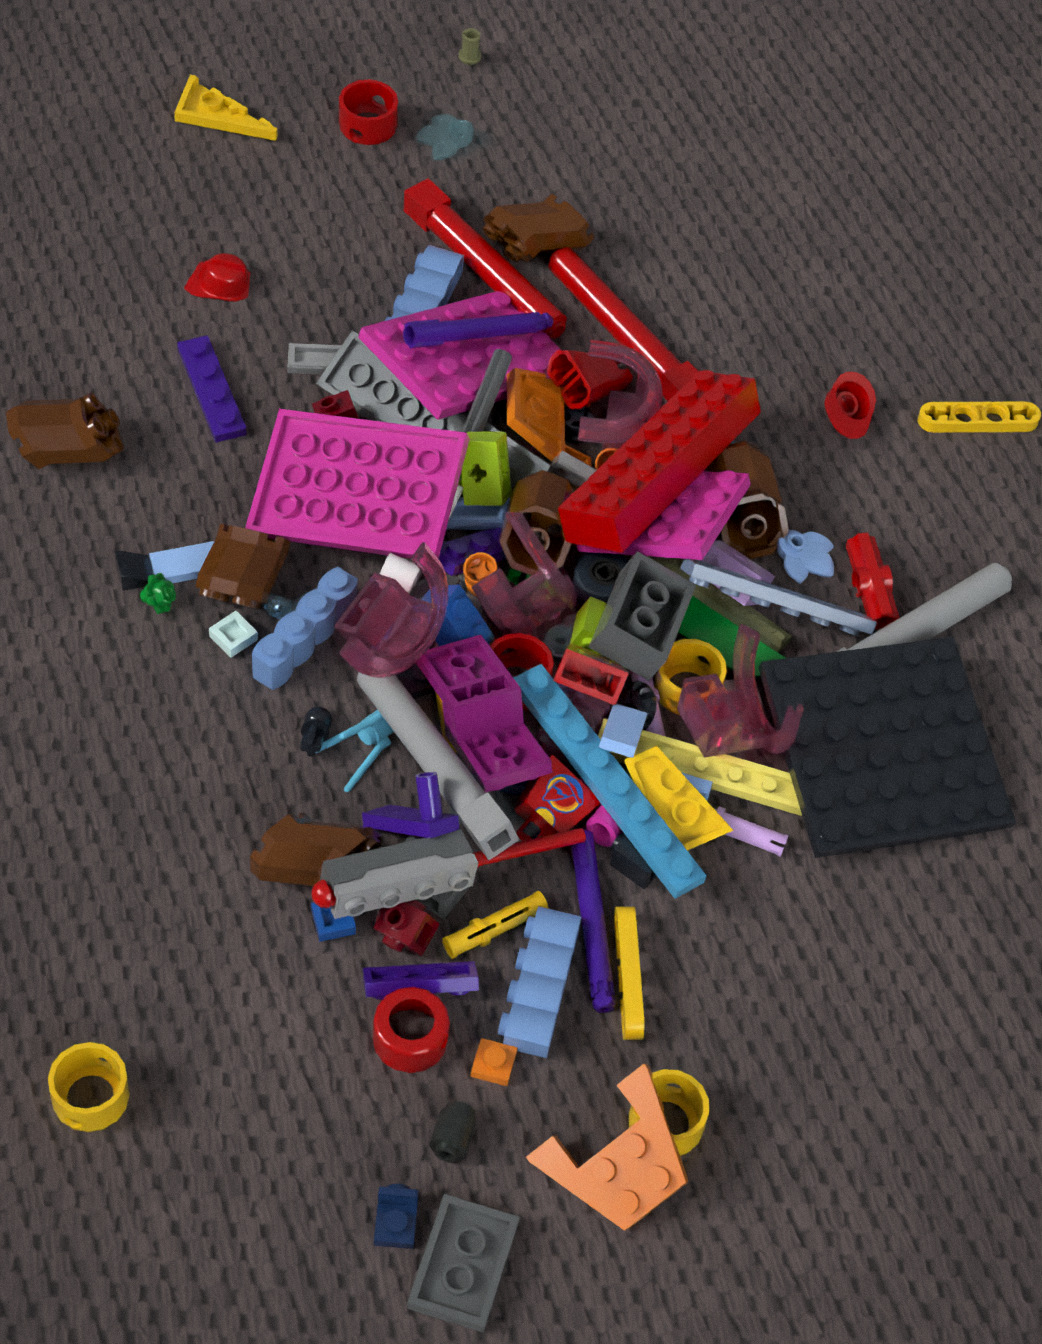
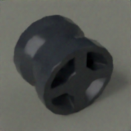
M567 406L564 409L565 440L574 444L583 443L591 436L593 413L586 406L580 409H570Z

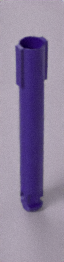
M531 312L439 322V319L413 321L404 324L403 337L410 349L440 346L444 342L537 333L552 327L553 319L549 313Z
M584 830L586 841L571 845L590 993L591 998H595L592 1001V1007L598 1013L613 1011L616 1005V999L612 997L615 994L594 836L591 831Z

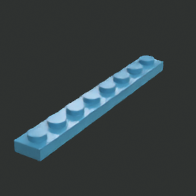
M539 664L514 677L521 687L524 704L674 899L703 884L707 875L611 752L599 747L600 738L558 684L553 681V678L544 666Z

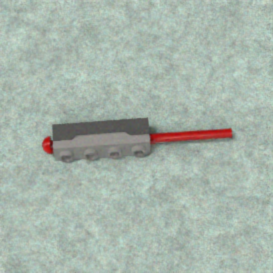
M583 828L517 842L491 860H488L482 851H472L462 829L434 838H421L323 861L320 881L313 886L311 895L317 906L321 908L331 907V912L335 919L346 916H358L366 911L383 907L392 908L400 903L416 899L425 900L433 895L449 891H462L467 887L473 886L479 866L583 843L586 841V834Z

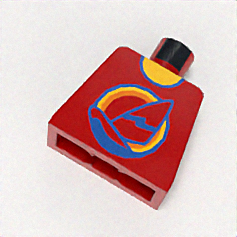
M570 643L564 652L553 681L616 705L629 673L620 664L611 659ZM613 674V679L609 685L610 678Z
M553 755L549 757L552 761V773L529 780L514 806L515 812L525 820L516 832L521 841L569 831L600 804L594 793Z

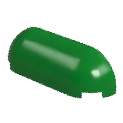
M694 596L691 597L677 634L684 639H698L711 644L720 651L726 661V667L734 673L745 678L759 679L761 676L758 667L762 661L785 659L784 656Z

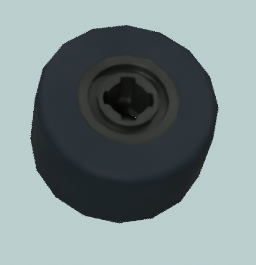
M588 552L577 562L572 584L573 596L578 604L583 606L590 596L607 603L620 571L629 560L621 554Z

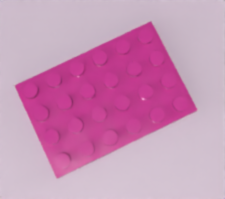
M498 291L368 325L361 328L358 336L437 420L471 409L496 349L509 352L512 360L495 402L507 399V374L514 368L545 373L546 377L551 379L547 373L549 359L553 353L561 350L542 331L444 342L440 346L412 349L405 343L403 331L405 328L404 324L407 322L439 319V322L524 313L518 311L510 303L511 300L508 295Z
M279 409L245 528L267 533L270 539H276V536H279L291 542L381 555L392 553L401 558L437 563L470 438L465 432Z

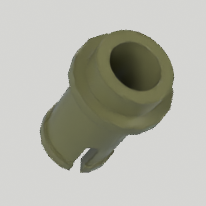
M468 28L462 32V49L459 51L458 56L460 61L466 65H475L481 60V52L479 51L480 32L474 28Z

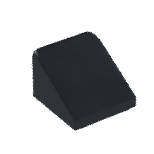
M114 551L122 590L145 587L148 584V576L154 574L149 555Z

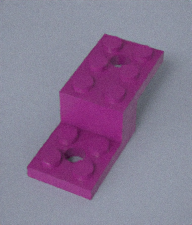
M482 635L416 653L418 667L442 700L446 737L486 793L552 773L551 759L524 724L521 687Z

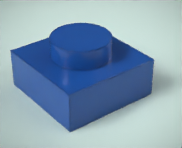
M314 902L311 903V911L319 942L356 934L353 917L346 916L335 919L331 912V907L321 908Z

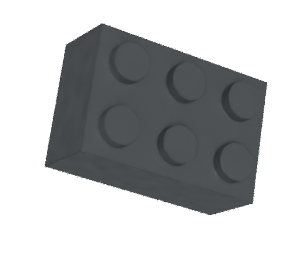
M637 551L618 575L589 648L649 681L668 659L696 584Z

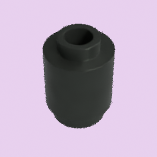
M450 1101L446 1104L445 1108L440 1110L429 1143L431 1150L435 1152V1156L440 1160L455 1162L466 1157L477 1124L475 1118L476 1111L470 1105L460 1101Z

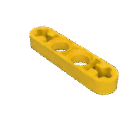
M1025 401L928 402L920 408L917 422L923 430L933 433L1030 432L1038 426L1041 411L1035 404ZM991 413L997 414L1002 418V421H992L987 415ZM929 414L933 415V417L937 420H932V417L929 416ZM966 414L971 418V421L962 422L956 418V415Z
M634 906L615 907L617 959H620V966H617L619 992H623V998L620 999L623 1040H643L644 1009L636 911Z

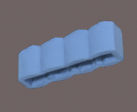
M428 245L424 253L420 252L415 262V271L413 274H408L404 285V293L396 297L392 317L387 316L385 321L447 305L462 275L464 255Z
M340 567L328 571L320 579L317 589L305 594L298 602L296 610L280 619L274 633L265 636L256 644L252 652L253 678L271 690L285 684L291 677L294 667L303 664L311 657L315 645L324 642L332 635L336 623L347 619L353 613L357 605L358 579Z
M539 906L535 917L528 916L524 938H528L529 943L527 949L521 947L519 949L515 969L521 971L518 981L511 980L506 1002L513 1004L510 1014L502 1013L498 1029V1035L504 1036L503 1044L517 1047L518 1052L547 1058L579 933L581 916Z

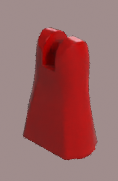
M558 350L552 354L547 367V373L554 385L558 387L565 386L561 390V396L570 409L583 408L608 395L620 392L633 380V375L629 369H619L618 365L623 359L616 352Z

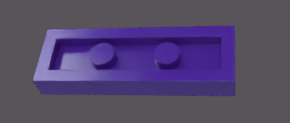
M502 527L490 528L442 543L437 564L450 576L463 573V565L466 559L477 552L491 555L496 562L505 560L506 556L499 543Z
M475 961L363 968L365 996L378 1000H383L386 995L397 989L407 987L426 989L431 993L448 992L451 995H464L469 991H479V977Z

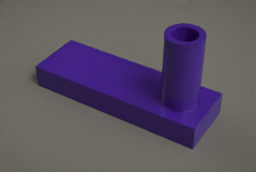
M425 772L415 776L420 809L387 805L362 813L364 827L425 838H434L460 829L458 815L442 813L437 772Z

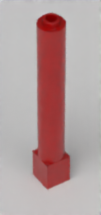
M427 178L404 190V212L425 232L431 230L453 252L464 255V263L492 290L508 295L511 300L510 303L518 311L524 313H549L552 316L553 325L548 329L542 330V332L546 333L550 338L555 339L563 334L566 329V316L451 208V199L438 186Z
M572 248L558 249L551 255L548 265L549 270L660 386V394L667 401L698 373L689 361L681 363Z

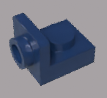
M391 1184L388 1187H379L374 1246L413 1249L418 1190L411 1189L404 1184Z

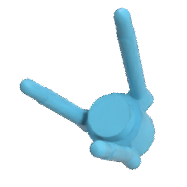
M378 710L374 711L357 725L324 741L320 751L358 734L359 738L366 745H376L344 787L345 792L352 790L380 752L391 744L388 736L394 731Z

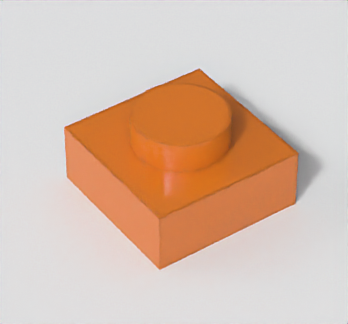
M481 1038L471 1070V1077L508 1086L518 1048Z

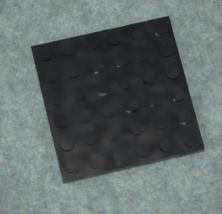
M954 636L761 662L758 669L815 858L1011 828L1016 824Z

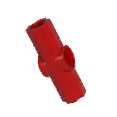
M868 532L857 533L853 538L848 539L846 543V549L853 569L852 585L857 588L858 593L855 595L857 598L861 597L866 615L877 622L875 629H882L899 619L892 594V572L888 565H883L875 537L870 536Z

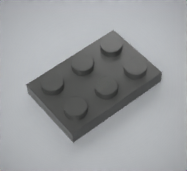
M444 1194L407 1302V1309L484 1333L520 1217Z

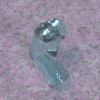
M303 592L294 600L270 594L267 604L263 603V607L268 611L269 615L281 619L286 614L295 611L300 599L308 592Z

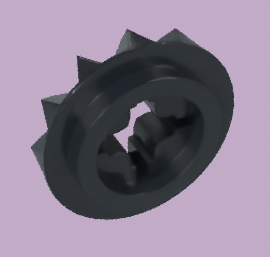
M638 680L634 682L625 681L616 704L626 706L628 703L634 704L635 707L639 708V711L646 712L647 717L642 729L646 730L652 723L656 713L657 702L655 693L644 682Z

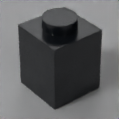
M624 833L618 835L610 848L613 852L610 866L645 890L657 875Z

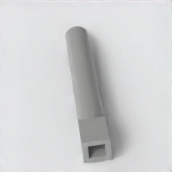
M991 563L849 649L843 647L836 652L930 640L1009 592L1012 587L1011 574L1006 567L998 563Z
M383 660L366 663L358 673L357 683L424 772H437L440 794L455 814L458 815L466 831L486 858L491 860L519 841L508 817L491 795L483 790L388 664Z

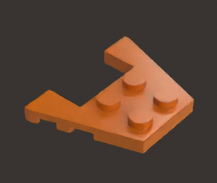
M520 368L512 369L507 374V425L551 462L564 451L592 467L591 457L565 444V401L561 396V390L565 386L558 387L554 385L553 381L547 378L545 373Z
M645 1063L617 1084V1087L640 1116V1120L579 1167L556 1135L550 1137L526 1156L531 1164L624 1231L639 1222L689 1182L673 1133L670 1132L661 1098L657 1094L652 1079V1071L648 1064Z

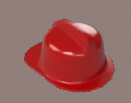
M221 253L207 261L199 262L184 289L191 295L201 298L237 302L248 297L251 273L247 270L243 260L238 256L230 253Z
M845 372L839 375L833 387L827 393L824 402L825 411L832 425L841 435L849 439H858L865 435L875 409V391L870 381L864 375L857 372Z

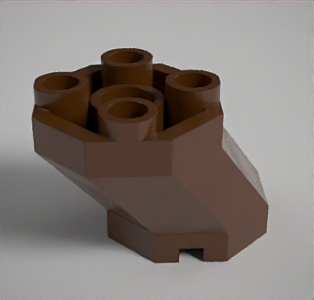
M550 194L542 202L496 206L483 218L486 223L482 228L485 235L493 241L497 240L505 248L504 253L515 263H518L520 259L528 262L539 253H551L566 247L572 248L573 251L581 250L595 238L593 233L587 235L586 230L590 226L582 215L566 201H563L561 204L554 202L557 198L554 194Z
M92 392L80 399L26 400L6 411L8 432L11 438L15 440L19 437L23 444L22 447L18 448L22 457L38 469L49 464L103 462L124 450V445L117 428L120 425L119 417L113 409H106Z
M747 441L729 444L704 471L748 473L751 485L721 530V540L749 559L771 555L778 547V539H784L789 530L785 507L780 497L768 454Z
M540 470L516 481L507 504L508 508L499 537V543L511 568L537 578L546 572L563 566L572 543H568L565 540L558 507L573 493L569 480L545 470Z
M219 524L217 537L198 573L195 587L200 588L199 595L228 602L229 596H233L232 603L261 609L262 603H268L270 590L288 554L290 540L276 536V539H270L267 533Z
M304 812L299 813V818L294 814H287L265 832L261 838V841L266 844L262 851L259 852L256 848L250 855V871L261 881L314 886L315 883L320 881L323 861L381 848L382 836L372 827L314 822Z

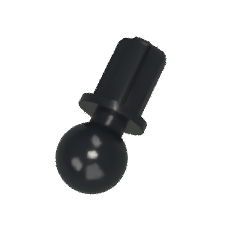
M320 706L313 707L305 715L301 728L303 737L300 749L307 752V756H315V752L321 750L323 742L329 736L332 715L326 708Z

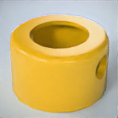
M681 639L674 642L667 661L655 674L654 688L659 690V702L670 712L684 717L700 716L710 712L718 704L727 674L726 661L720 651L707 642L698 639ZM698 656H704L710 665L699 660ZM691 672L703 678L708 688L702 691H688L677 687L669 680L675 674Z
M92 1042L76 1044L61 1052L51 1065L48 1084L53 1110L60 1121L70 1128L85 1132L103 1130L117 1122L126 1110L130 1094L125 1063L118 1053L108 1046ZM91 1075L102 1077L113 1088L114 1095L100 1106L85 1109L68 1104L67 1096L70 1087L82 1077Z
M668 1069L653 1072L652 1079L661 1101L678 1105L685 1111L688 1117V1131L679 1135H673L680 1156L687 1154L699 1143L709 1116V1098L703 1086L689 1074L679 1070ZM675 1083L679 1085L681 1088L668 1086L667 1084ZM632 1105L629 1111V1128L640 1120V1116Z

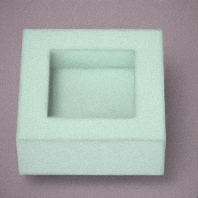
M234 611L209 628V637L232 658L258 640V632L237 611Z

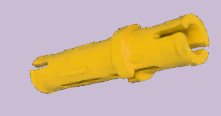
M536 891L532 895L508 905L483 919L476 917L470 920L469 926L443 937L444 949L449 957L454 959L478 945L485 947L491 943L492 938L526 922L528 916L535 917L538 906L549 909L548 903L544 895L540 891ZM523 910L522 914L503 923L501 922L502 919ZM490 926L489 930L468 939V936Z

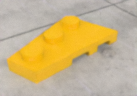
M658 746L624 760L633 782L687 851L733 831L729 824Z

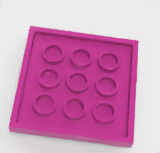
M703 471L623 553L576 544L579 552L634 555L638 551L645 556L703 560L751 485L749 474L735 473L733 471Z

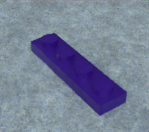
M208 335L177 342V350L215 443L247 435L246 426Z

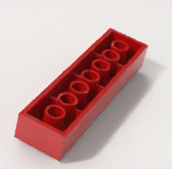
M710 370L696 373L690 381L558 507L566 542L623 553L761 413L755 378L741 377L738 374L713 373Z

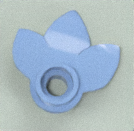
M789 530L784 539H778L777 552L784 559L785 571L799 584L806 579L808 573L822 577H832L834 575L833 560L828 554L834 545L825 536L816 532L801 534L796 530Z

